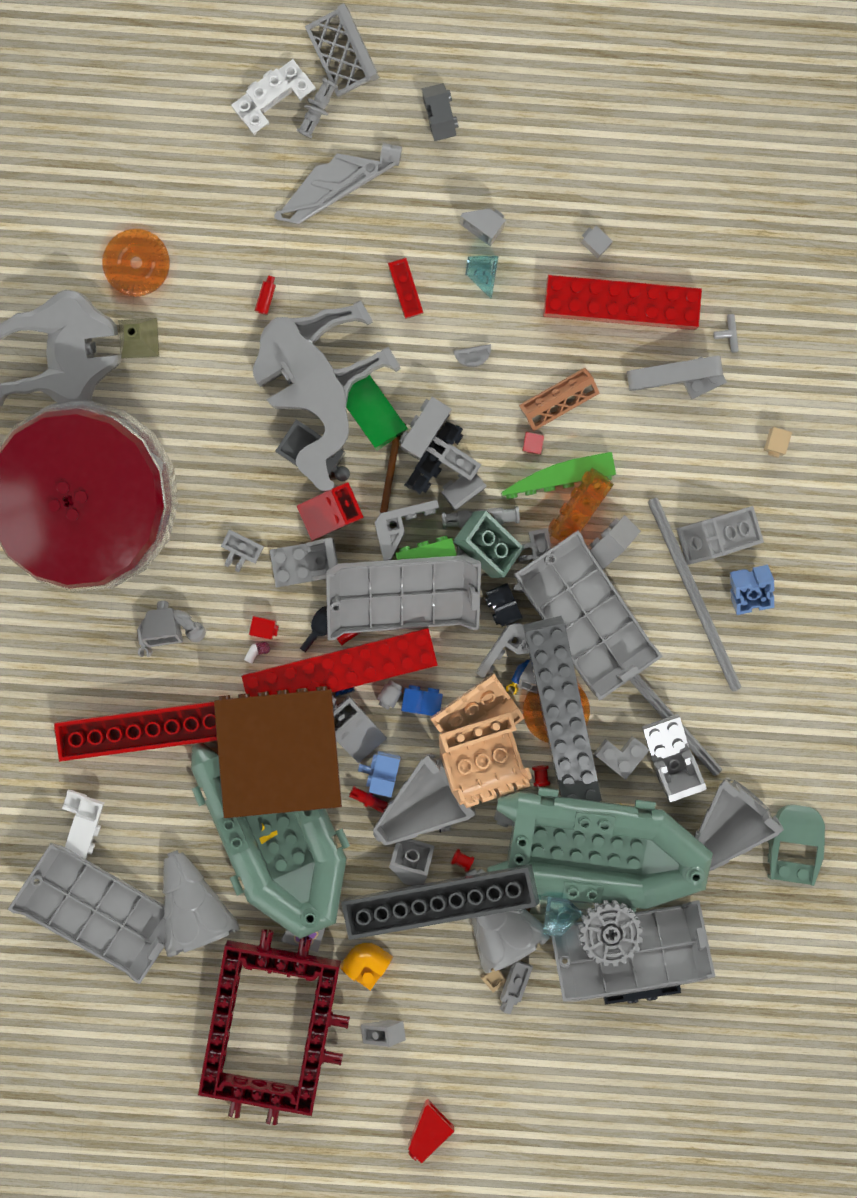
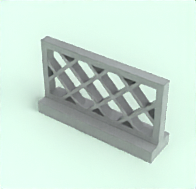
M345 3L338 6L337 10L305 26L329 80L334 84H337L339 77L348 80L345 88L334 90L337 97L370 80L374 81L380 78ZM337 15L340 19L338 29L329 26L330 20ZM316 26L323 27L321 38L314 36L311 29ZM327 29L336 32L333 42L324 39ZM340 33L348 37L346 47L337 44ZM323 42L332 45L329 55L323 54L320 50ZM335 46L345 49L341 60L332 57ZM348 51L356 54L354 64L345 61ZM331 60L340 62L337 73L330 71L328 68ZM343 64L353 67L349 77L340 74ZM356 68L363 70L366 77L361 80L353 79Z

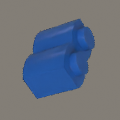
M409 685V688L404 689L401 711L434 716L441 710L443 694L439 693V689L428 688V691L420 690L421 686Z

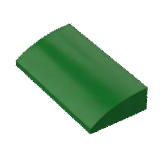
M370 375L352 385L348 394L346 408L376 451L408 430Z

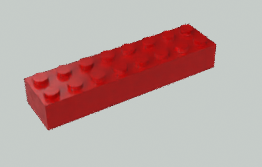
M548 275L543 317L696 330L699 327L702 288Z

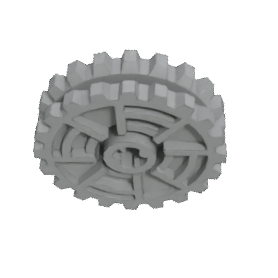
M603 900L601 905L598 902L595 903V908H588V914L582 915L583 923L578 926L580 929L578 937L583 950L589 958L593 957L596 963L599 964L602 961L604 966H608L609 963H612L613 966H618V962L627 963V958L630 957L632 959L634 957L633 952L640 949L638 943L643 941L640 935L643 933V928L640 926L639 918L631 908L628 909L626 907V904L621 903L619 905L616 900H613L612 903ZM609 930H613L612 936H608Z

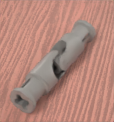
M518 506L514 509L490 508L477 510L492 513L494 515L493 518L500 525H503L504 522L520 523ZM465 510L451 514L442 512L443 529L454 526L463 528L473 511Z

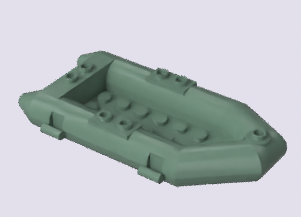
M203 742L192 746L191 770L198 784L197 787L192 788V791L199 806L207 805L236 874L230 877V881L236 895L244 893L247 902L299 939L335 924L347 860L343 849L350 846L343 828L337 831L334 830L326 809L224 818L219 755ZM200 788L203 789L207 800H204ZM261 823L265 825L263 831L260 830ZM277 830L278 835L261 844L260 837L268 836L271 832ZM336 834H337V836H338V838H339V841H340V843H341V845H342V846L339 847V848H338V845H337V843H336V841H335V838H334V835H336ZM238 877L241 878L245 889H242Z
M539 787L538 794L518 791L497 800L496 810L512 820L513 826L507 861L487 867V872L532 864L539 900H541V896L590 903L598 902L599 904H603V900H607L608 903L616 900L619 905L624 903L628 909L631 908L636 912V908L649 909L706 890L713 853L664 810L655 809L656 802L635 800V806L566 798L558 796V789Z

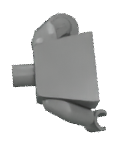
M158 601L157 610L148 611L137 629L139 645H141L138 655L143 657L145 649L147 657H150L153 652L151 647L183 643L181 626L185 629V634L191 642L201 641L206 635V630L201 623L193 622L190 619L192 617L187 612L169 608L167 601Z

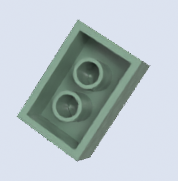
M474 511L453 541L469 557L480 561L481 568L491 578H504L524 549L487 511Z

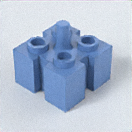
M768 565L753 567L751 572L745 569L730 572V584L732 586L730 589L731 601L737 615L750 613L753 608H759V611L774 608V578Z
M378 751V755H373L371 767L359 764L358 772L369 774L366 787H370V793L392 797L401 756Z

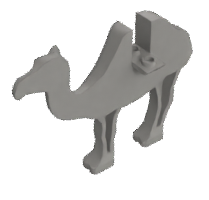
M60 291L33 311L17 313L0 324V340L18 331L30 330L48 334L46 349L48 369L38 376L0 383V406H3L5 399L10 394H29L41 391L56 401L63 410L91 407V399L96 385L121 362V354L94 357L96 343L92 341V338L118 335V330L111 318L98 311L89 299L78 291ZM124 421L121 422V425H123L126 429L129 428V425L127 423H125Z
M361 300L354 303L353 306L324 309L310 317H277L273 319L262 332L259 354L253 366V376L260 387L281 375H284L290 385L266 399L273 408L307 410L319 417L324 423L325 432L323 436L304 447L296 458L298 469L321 491H329L334 488V483L329 478L326 459L338 452L348 439L349 423L346 406L352 385L382 367L390 368L395 372L401 369L389 347L381 352H377L368 359L356 362L346 368L333 369L324 354L314 345L324 333L334 326L353 321L362 322L367 325L373 323Z

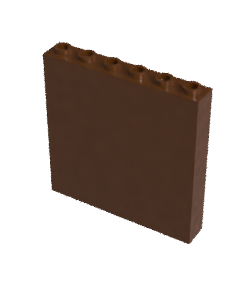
M327 686L316 687V691L309 692L308 688L296 689L297 693H289V690H279L277 695H269V692H259L256 697H250V693L238 694V698L230 699V695L218 696L219 700H214L224 818L342 807L332 690H328Z

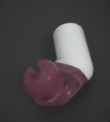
M263 641L252 644L244 660L253 664L257 655L270 652L269 644Z

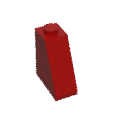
M429 1099L424 1102L408 1143V1154L413 1160H418L421 1164L455 1132L454 1125Z

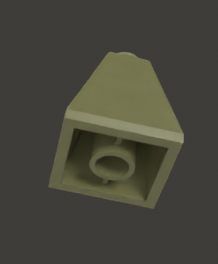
M157 318L118 320L121 359L160 357Z

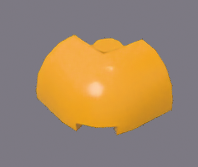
M361 943L355 945L340 964V969L353 981L356 980L371 991L378 979L382 977L388 968L393 956L376 944Z

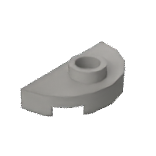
M491 344L455 350L453 353L460 364L467 367H477L488 359L491 353Z

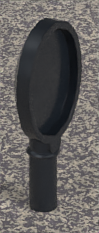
M327 605L320 608L313 616L311 621L312 632L300 647L305 653L313 642L317 640L318 636L327 635Z

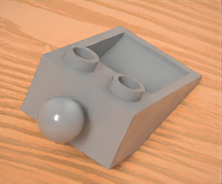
M332 695L334 718L338 720L335 724L336 741L357 763H360L387 737L350 696H347L340 704L336 705V699ZM350 705L352 710L346 712L345 706Z

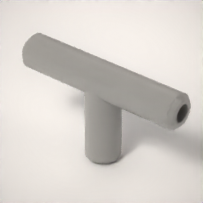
M728 314V330L716 331L713 333L714 339L730 338L731 352L736 353L739 349L735 315Z

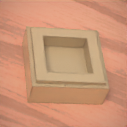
M492 968V972L485 973L481 976V979L494 993L505 984L507 978L500 970L495 971Z

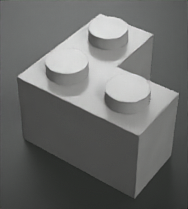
M625 515L620 520L616 518L601 534L602 538L599 539L597 537L590 544L592 547L590 552L600 567L604 569L626 550L641 531Z
M631 736L621 750L605 739L593 754L626 780L650 749Z

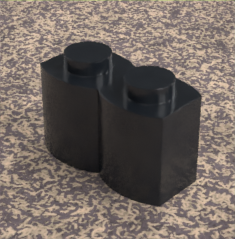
M508 583L486 592L488 596L484 598L488 607H493L495 614H492L496 625L500 624L503 627L523 618Z

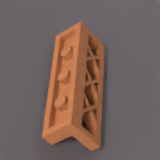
M583 368L520 404L519 407L527 418L531 429L535 431L600 393L593 376L586 368ZM592 386V391L586 394L583 393L586 387ZM575 396L574 401L566 403L568 397ZM554 405L559 406L557 411L549 412ZM542 415L541 420L536 423L533 422L532 418Z

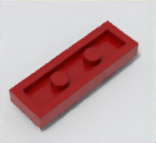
M407 258L388 263L405 319L424 314Z

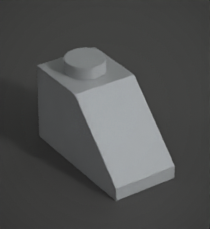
M386 1020L361 1024L363 1044L390 1047L406 1040L403 1021Z

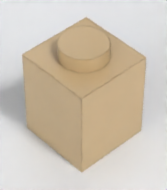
M776 427L770 428L764 451H767L769 456L776 458L786 455L792 432Z

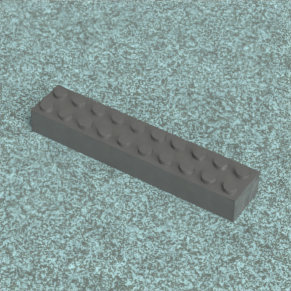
M562 616L524 624L523 628L560 797L600 802L602 798L564 620Z
M532 864L349 897L343 900L341 905L348 938L352 940L536 907L540 901Z

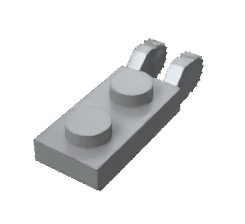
M435 436L433 441L445 448L443 453H438L432 447H428L426 451L471 481L482 464Z

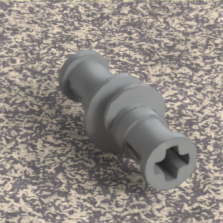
M325 78L322 79L323 83L318 93H316L314 100L308 98L311 106H304L309 111L305 114V119L300 128L296 130L310 139L313 137L312 133L316 125H318L321 115L328 116L325 107L328 105L334 90L338 88L336 84Z

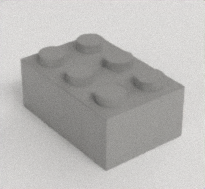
M434 397L424 401L420 408L422 413L420 416L416 415L410 424L412 429L409 433L405 432L400 439L401 449L419 461L432 443L433 438L437 436L452 410Z

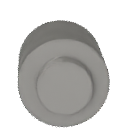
M389 680L388 684L385 683L377 698L380 701L379 705L386 709L394 708L402 694L401 690L403 687Z

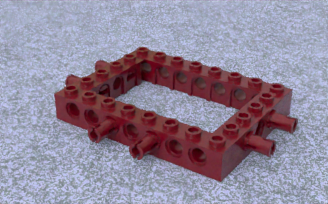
M262 929L260 945L227 940L225 944L198 1096L231 1101L228 1116L231 1118L233 1117L234 1110V1118H240L242 1104L269 1108L266 1123L270 1125L273 1117L272 1125H277L279 1111L312 1116L321 1065L325 1062L341 1066L343 1053L326 1051L325 1049L328 1027L332 1025L348 1029L350 1016L337 1015L332 1012L340 960L309 955L312 938L308 936L306 944H304L305 937L299 940L298 952L271 948L274 931L269 929L268 936L266 937L267 929ZM242 965L247 970L257 969L268 971V974L273 972L287 975L286 977L306 978V981H314L318 977L298 1086L223 1072Z

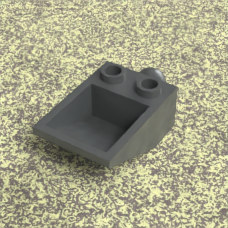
M296 419L275 452L297 466L296 458L298 453L307 445L319 440L322 436ZM342 449L336 452L333 457L326 459L329 478L334 472L337 480L346 481L350 477L349 469L345 466L338 467L346 454Z

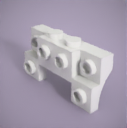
M292 59L279 70L276 68L274 71L269 70L263 75V79L259 82L251 83L246 94L231 106L253 135H256V132L269 125L263 113L292 93V91L301 101L303 97L315 91L316 88Z
M67 791L62 809L76 815L65 848L84 859L87 858L88 854L92 855L95 843H92L94 836L99 834L101 825H98L105 802L89 798L87 795L79 792Z

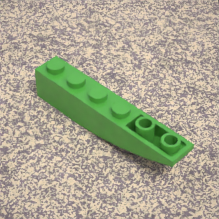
M612 452L602 453L552 465L518 481L502 491L501 496H506V499L517 498V494L524 492L525 496L537 494L536 490L544 489V492L556 490L555 487L561 485L565 489L574 487V483L581 482L582 485L592 484L594 479L600 478L601 482L612 480V476L616 475Z

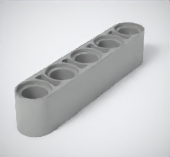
M721 356L627 371L629 391L723 376Z

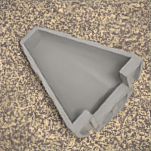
M429 753L421 759L395 799L390 801L376 823L373 835L377 841L382 842L384 845L415 838L419 834L439 830L442 827L469 820L476 815L474 806L466 808L464 804L460 805L451 792L440 758L435 760V755Z
M728 777L719 785L710 808L706 811L700 829L694 835L696 839L713 853L710 871L729 863V860L778 836L784 830L776 816L771 817L770 809L758 797L739 782L734 780L731 783V779Z
M178 850L168 853V858L164 859L163 869L165 950L167 957L178 955L182 951L184 953L224 938L231 932L234 933L240 930L235 917L220 901L219 896L205 882L204 876L183 852L179 853Z
M472 869L465 875L469 876L474 874L485 873V871L482 869H479L477 871L476 869ZM526 909L472 918L480 965L485 973L492 972V968L498 971L519 961L535 951L539 942L543 945L551 937L547 928Z

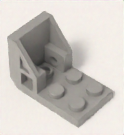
M437 500L380 513L375 521V527L384 561L392 560L405 534L402 518L405 517L406 520L417 518V514L424 513V516L435 514V510L439 509ZM397 523L396 528H390V524Z
M753 506L677 528L687 565L710 560L764 543Z
M333 538L270 550L276 588L326 579V571L338 564Z
M521 623L508 624L477 669L476 673L484 678L487 675L489 677L495 668L493 666L495 660H500L504 655L505 650L503 648L505 646L518 655L529 653L524 628ZM514 637H516L517 642L515 644H512V640L514 639Z
M678 714L642 726L657 778L670 802L707 790L696 760L689 749Z

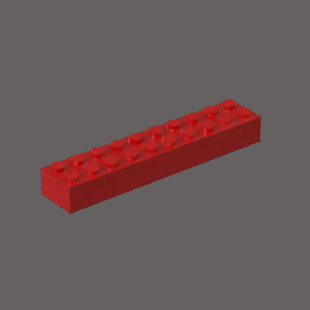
M429 628L251 672L241 677L245 693H250V697L258 696L257 693L269 692V695H277L279 690H289V693H297L296 689L308 688V692L316 691V687L327 686L328 690L336 692L438 666Z
M214 701L54 723L59 762L217 741Z

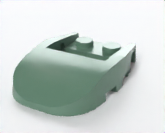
M793 804L786 805L775 815L784 830L778 836L768 840V863H770L768 878L814 886L824 859V820L814 808ZM780 841L816 846L815 865L777 860Z

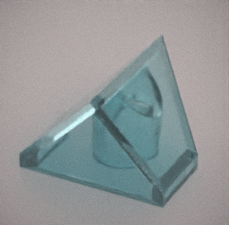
M468 256L465 276H468L492 299L499 256Z
M548 896L543 934L562 937L584 913L567 898Z

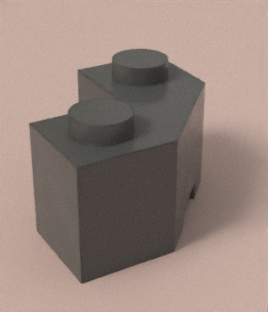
M444 83L421 88L434 141L457 136L455 128H459L457 117H453L450 90H446Z

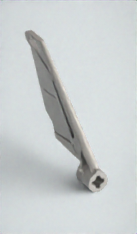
M383 143L380 161L337 153L329 163L318 165L312 170L284 208L275 213V219L295 224L302 223L390 168L399 166L402 146ZM297 211L291 219L282 217L284 213Z

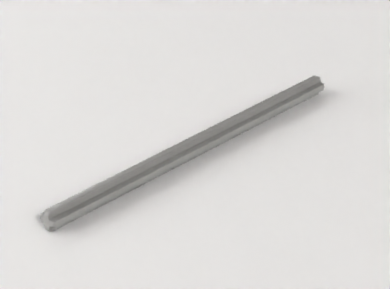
M655 497L648 501L650 509L729 687L732 691H737L741 688V684L658 498Z
M639 674L630 679L631 683L663 719L674 715ZM683 725L691 751L714 776L718 775L722 768Z

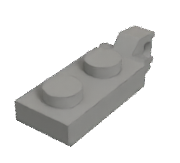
M522 961L512 964L500 998L502 1001L500 1010L504 1013L511 1014L513 1006L521 1002L533 968L531 964Z

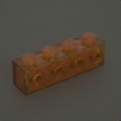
M593 468L590 471H586L581 479L582 483L571 492V498L568 503H564L560 508L559 516L550 522L548 527L550 535L561 542L577 530L581 532L614 484L611 479Z

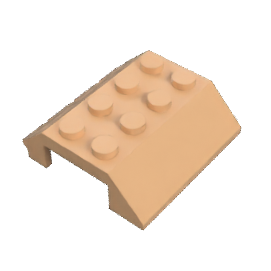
M493 673L437 712L430 719L438 731L443 734L509 712L512 714L515 725L525 719V717Z
M511 712L439 735L440 757L451 792L460 805L464 804L466 808L478 805V799L484 803L496 799V793L502 797L514 793V787L517 791L530 787L531 773L529 767H523L512 733L517 729Z

